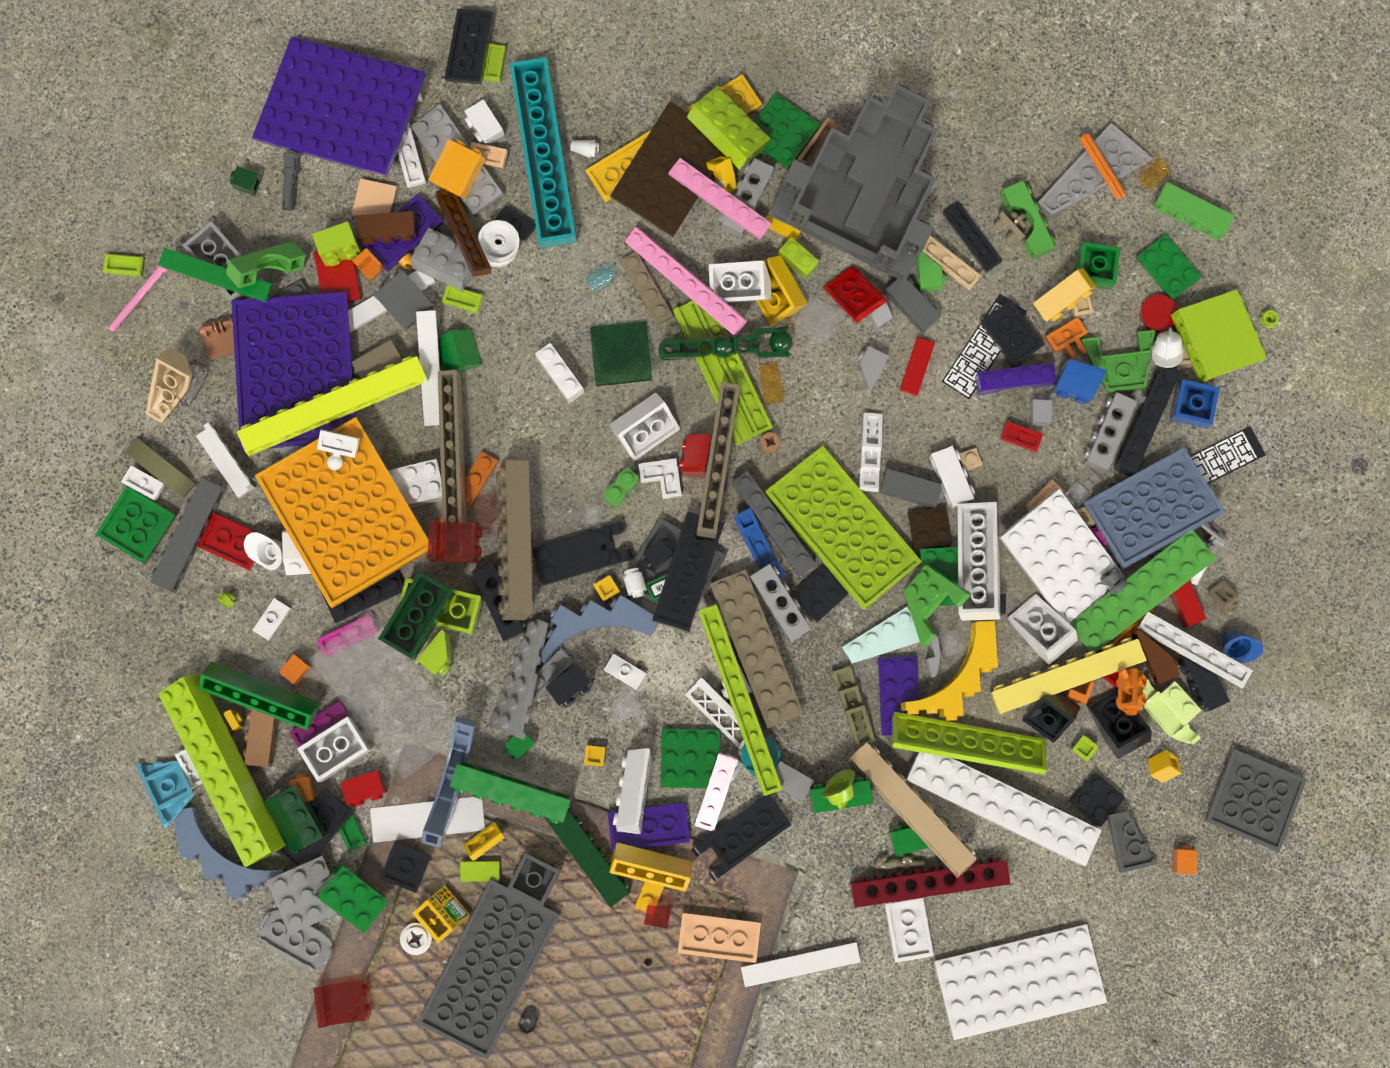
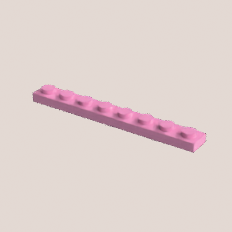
M635 227L625 242L730 333L737 335L747 319L643 230Z

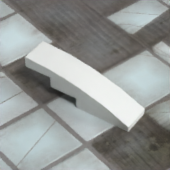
M865 412L863 414L859 488L861 491L878 492L883 414Z

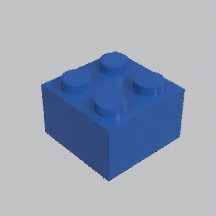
M1182 379L1176 385L1170 420L1207 429L1213 425L1220 388Z

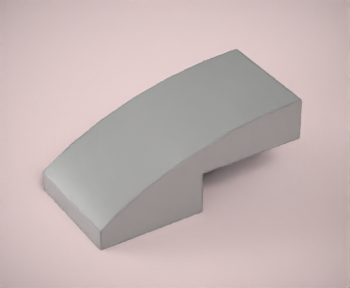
M938 636L929 644L932 658L925 660L930 679L936 677L939 668L940 647Z

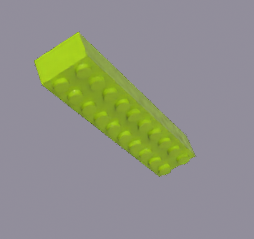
M199 672L182 676L159 692L158 695L244 867H248L260 862L286 845L264 805L263 799L210 693L199 689L201 678Z

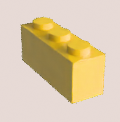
M1084 268L1078 269L1033 304L1046 322L1050 320L1055 322L1063 316L1062 312L1068 309L1069 311L1077 306L1079 299L1083 298L1084 300L1092 295L1093 292L1091 290L1096 285Z

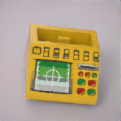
M446 886L442 887L412 913L437 943L444 940L470 916L469 912Z

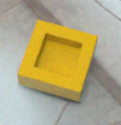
M610 575L594 584L603 602L620 592Z
M230 709L223 713L232 730L238 731L244 727L241 723L243 718L238 711L235 712V710Z
M586 745L584 765L604 767L606 747Z

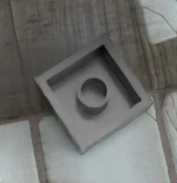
M526 852L507 889L543 907L562 870Z

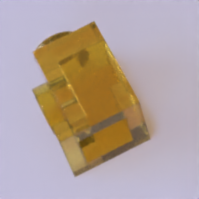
M1158 158L1140 176L1139 180L1144 188L1153 191L1172 170Z

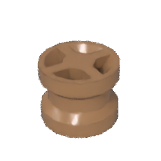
M772 432L764 434L760 442L762 451L768 454L776 452L780 444L779 437Z

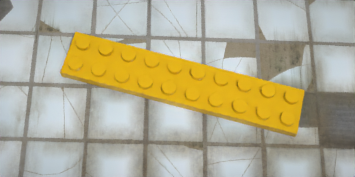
M743 74L720 87L747 115L760 109L763 105ZM693 105L684 109V111L689 113ZM650 131L585 170V173L605 203L612 199L610 198L611 193Z

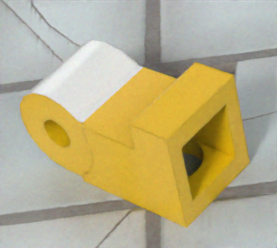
M719 156L706 162L708 170L714 173V183L728 193L734 192L736 180L731 158Z

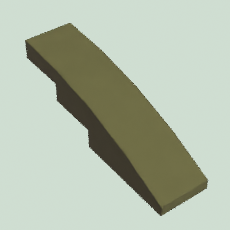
M847 665L832 670L831 672L856 747L875 742L851 666Z

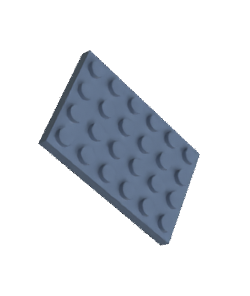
M1185 448L1178 450L1083 502V506L1123 569L1226 512Z

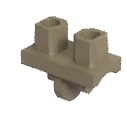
M1002 211L999 214L1000 218L997 219L994 226L1000 233L1007 226L1010 227L1012 232L1005 238L1011 245L1027 238L1017 227L1018 224L1023 229L1027 226L1023 221L1026 218L1024 213L1019 216L1016 212H1013L1011 216L1014 218V222L1005 212Z

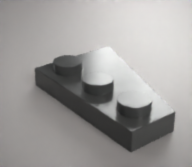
M1123 810L1106 814L1118 872L1123 873L1158 864L1149 852L1146 842L1140 836L1139 830L1128 811Z

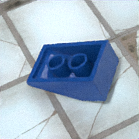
M1068 359L1058 371L1052 392L1056 393L1057 397L1063 399L1068 397L1075 399V402L1079 404L1089 403L1093 399L1107 370Z

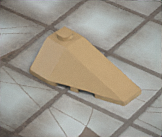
M171 347L156 358L145 413L161 423L188 391L192 377L187 357Z

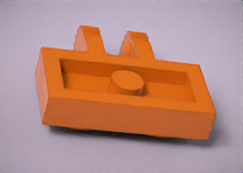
M1077 317L1048 334L1045 339L1054 353L1064 348L1069 359L1074 360L1076 355L1070 344L1074 342L1078 352L1084 354L1086 350L1080 338L1087 335L1088 332Z

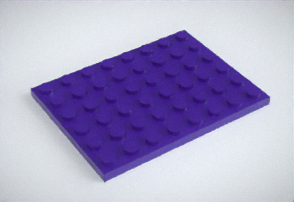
M291 37L252 138L255 141L388 177L426 73L410 67Z
M347 292L268 298L266 303L256 299L232 301L239 430L246 424L253 425L258 423L259 419L263 417H273L282 409H292L299 402L311 401L318 394L325 395L330 393L331 389L337 386H347L353 380ZM353 412L270 448L307 446L319 439L320 430L332 431L355 418L356 413ZM240 441V450L245 451Z

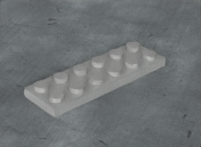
M441 104L410 126L436 163L448 139L453 142L457 139L465 143V147L471 150L469 143ZM483 165L466 200L461 199L475 217L502 197L504 193Z

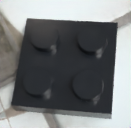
M1094 772L1069 802L1098 827H1101L1107 820L1106 814L1113 813L1125 797L1098 773Z
M395 841L380 879L417 893L432 855Z

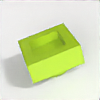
M1082 735L1071 751L1085 762H1088L1099 746L1085 735Z

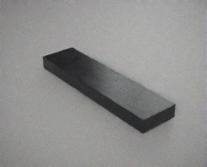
M959 202L942 213L986 273L1002 263L998 254Z

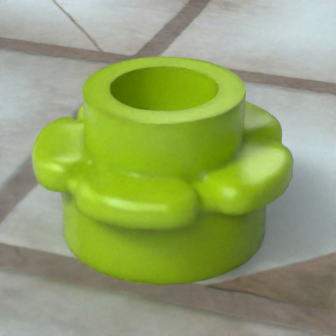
M1265 310L1260 317V323L1265 325L1266 328H1273L1279 321L1278 314L1273 310Z
M220 592L221 595L217 600L225 608L229 609L235 605L233 602L235 598L229 592L225 594Z

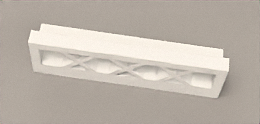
M206 423L203 425L205 430L196 435V437L240 499L253 490L255 486L214 426Z
M700 678L685 696L741 749L745 742L743 740L739 743L734 738V730H740V728H734V722L737 725L738 722L733 708L704 679ZM699 687L704 692V700H695L691 694ZM706 703H715L718 706V714H709L706 711ZM720 708H721L726 714H720ZM712 716H718V722ZM720 716H729L732 719V728H724L720 725Z

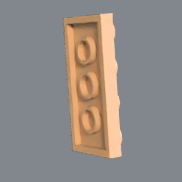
M683 913L678 953L756 963L761 922Z

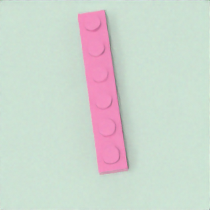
M681 158L670 170L669 175L759 240L770 228L772 223Z

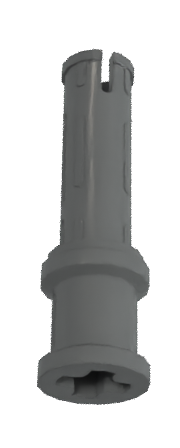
M285 152L283 153L284 168H282V174L284 175L281 209L294 211L295 180L299 174L297 162L300 155Z

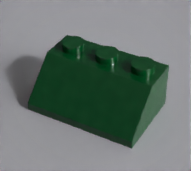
M298 782L263 801L291 853L309 846L327 834Z

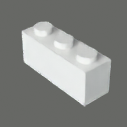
M551 343L535 353L536 359L569 404L584 394L583 387Z
M951 446L931 454L929 459L939 483L942 484V491L950 510L958 507V504L972 502L975 491L972 485H968L966 480L968 475L965 468H961L959 452Z

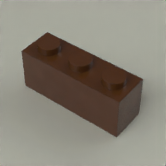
M413 211L356 215L357 237L360 243L371 245L377 241L392 243L393 240L410 242L412 239H417L416 216Z

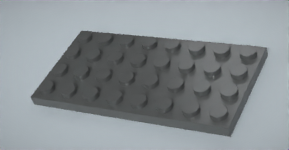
M492 879L487 884L417 1024L487 1060L561 915L508 890V887Z

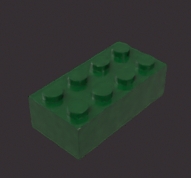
M419 571L378 639L415 660L456 593Z

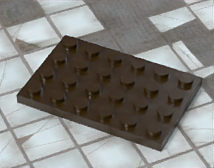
M669 101L614 188L610 198L671 237H674L699 196L669 175L670 170L681 158L710 179L713 171L708 170L706 162L725 155L687 118L689 113Z

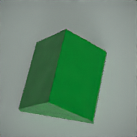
M471 329L450 330L438 338L439 356L444 371L457 370L462 372L482 366Z

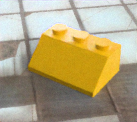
M781 255L767 258L764 261L771 280L772 300L756 301L770 326L797 313L808 304Z

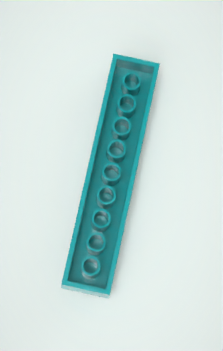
M547 57L510 63L539 247L541 249L577 243Z

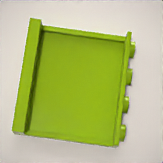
M1237 289L1181 308L1171 315L1201 384L1249 365L1259 364L1267 359L1265 349L1261 346L1258 333L1252 325L1250 314L1246 311L1243 298Z

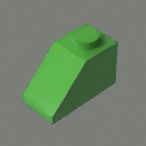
M921 252L916 259L918 290L922 292L941 291L943 286L946 285V275L942 274V268Z

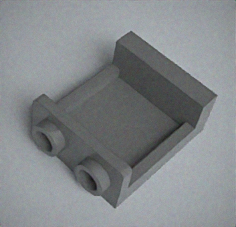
M402 270L400 273L398 271L394 272L389 277L390 281L386 285L383 283L374 290L376 292L374 297L400 324L401 328L406 331L417 321L416 312L429 311L433 304Z

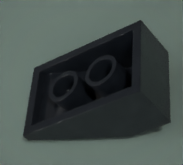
M1117 687L1088 702L1086 707L1107 745L1116 758L1119 759L1151 742L1152 730L1138 711L1136 715H1127L1118 708L1116 703L1118 696Z

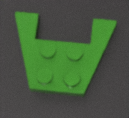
M1155 330L1136 333L1139 352L1102 356L1099 337L1081 339L1086 350L1085 353L1092 366L1107 370L1101 382L1106 393L1146 388Z
M925 565L904 590L920 644L928 646L937 634L927 619L947 595L955 606H962L971 595L969 591L962 589L959 584L949 580L946 575L932 565Z

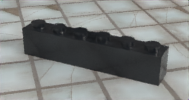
M1173 367L1158 368L1114 470L1129 477L1136 474L1181 374L1180 370Z

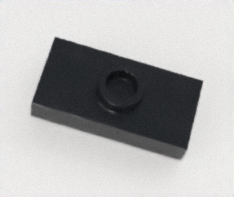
M507 205L495 218V221H506L511 224L518 232L519 238L524 242L528 240L536 229V225Z

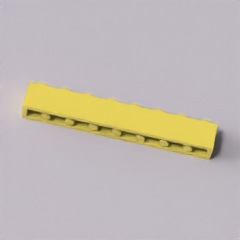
M1132 637L1121 640L1122 645L1114 647L1113 644L1102 647L1103 652L1096 654L1094 650L1084 654L1085 658L1078 660L1077 657L1066 661L1067 665L1062 667L1058 663L1048 667V672L1041 673L1039 670L1029 674L1031 677L1029 679L1023 680L1020 677L1012 680V685L1005 687L1004 684L993 687L994 691L990 692L997 713H1005L1040 700L1043 695H1054L1117 672L1121 666L1128 668L1147 661L1139 640H1132Z

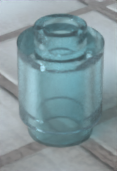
M602 267L589 275L586 282L593 293L596 291L600 292L614 283L613 279L615 276L610 268Z

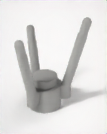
M1210 521L1208 524L1213 531L1205 524L1201 526L1209 533L1207 537L1209 542L1202 541L1211 550L1214 547L1220 550L1226 544L1228 537L1223 535L1224 532Z

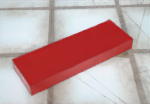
M917 337L899 391L918 396L935 345L934 342Z

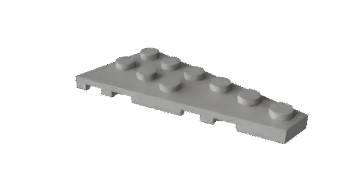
M1112 123L1094 141L1118 180L1153 161L1151 156ZM1085 151L1037 204L1051 217L1108 185L1088 152Z
M532 618L527 626L526 634L520 643L519 651L513 660L512 668L505 680V685L497 699L496 707L490 716L488 724L490 727L525 740L526 733H523L524 724H527L529 720L527 709L532 704L538 676L535 674L536 666L540 665L541 662L539 651L544 646L548 623Z

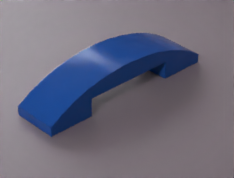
M751 508L733 516L757 566L761 568L767 563L771 566L774 565L780 573L778 578L785 577L786 575L764 537ZM773 580L767 581L768 585L774 582Z

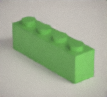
M1166 182L1153 205L1158 212L1168 214L1177 222H1184L1190 225L1193 230L1202 231L1208 237L1215 240H1220L1226 234L1235 216L1169 182Z

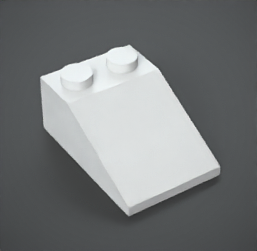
M1037 594L1007 618L1032 649L1049 665L1078 641L1076 630Z

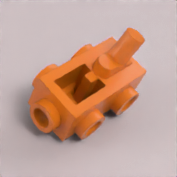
M1121 666L1118 668V696L1116 703L1118 708L1127 715H1136L1137 711L1143 710V705L1147 702L1146 695L1143 693V686L1147 685L1146 676L1135 667L1125 668Z

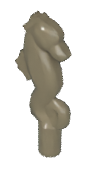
M884 855L882 858L876 859L874 867L877 870L887 871L892 874L897 871L896 868L905 871L910 870L912 867L924 868V860H913L911 856H904L902 861L897 858L887 860V856Z

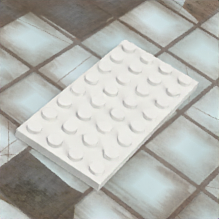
M1087 924L934 961L953 1040L1107 1003Z

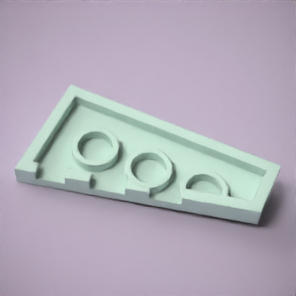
M906 607L844 645L842 649L851 664L920 641L911 612Z

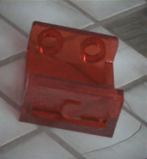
M430 520L427 559L436 563H478V557L480 558L482 554L481 546H479L480 538L483 536L482 526L477 521H472V523H440L438 520Z
M364 979L314 987L318 1028L356 1021H367L369 1019L371 1005L370 1003L367 1004L366 998L369 995L368 984H365Z

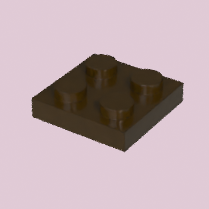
M946 507L907 513L913 551L952 545Z

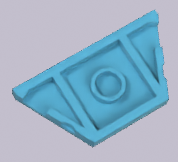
M169 761L167 763L153 762V765L138 763L135 766L161 823L166 828L193 798V790L178 761Z

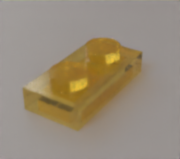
M778 364L759 367L765 405L784 402Z

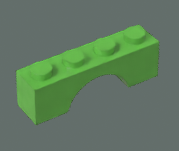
M1020 181L1004 188L1000 196L1007 211L1024 213L1031 226V234L1025 241L1024 246L1031 261L1051 253L1055 248L1056 242L1054 237L1049 235L1047 231L1048 226L1045 219L1041 218L1039 214L1038 204L1033 202L1031 198L1030 187L1025 185L1024 181Z
M293 241L229 259L226 275L238 288L255 284L257 272L262 269L272 268L287 274L303 269L306 254Z

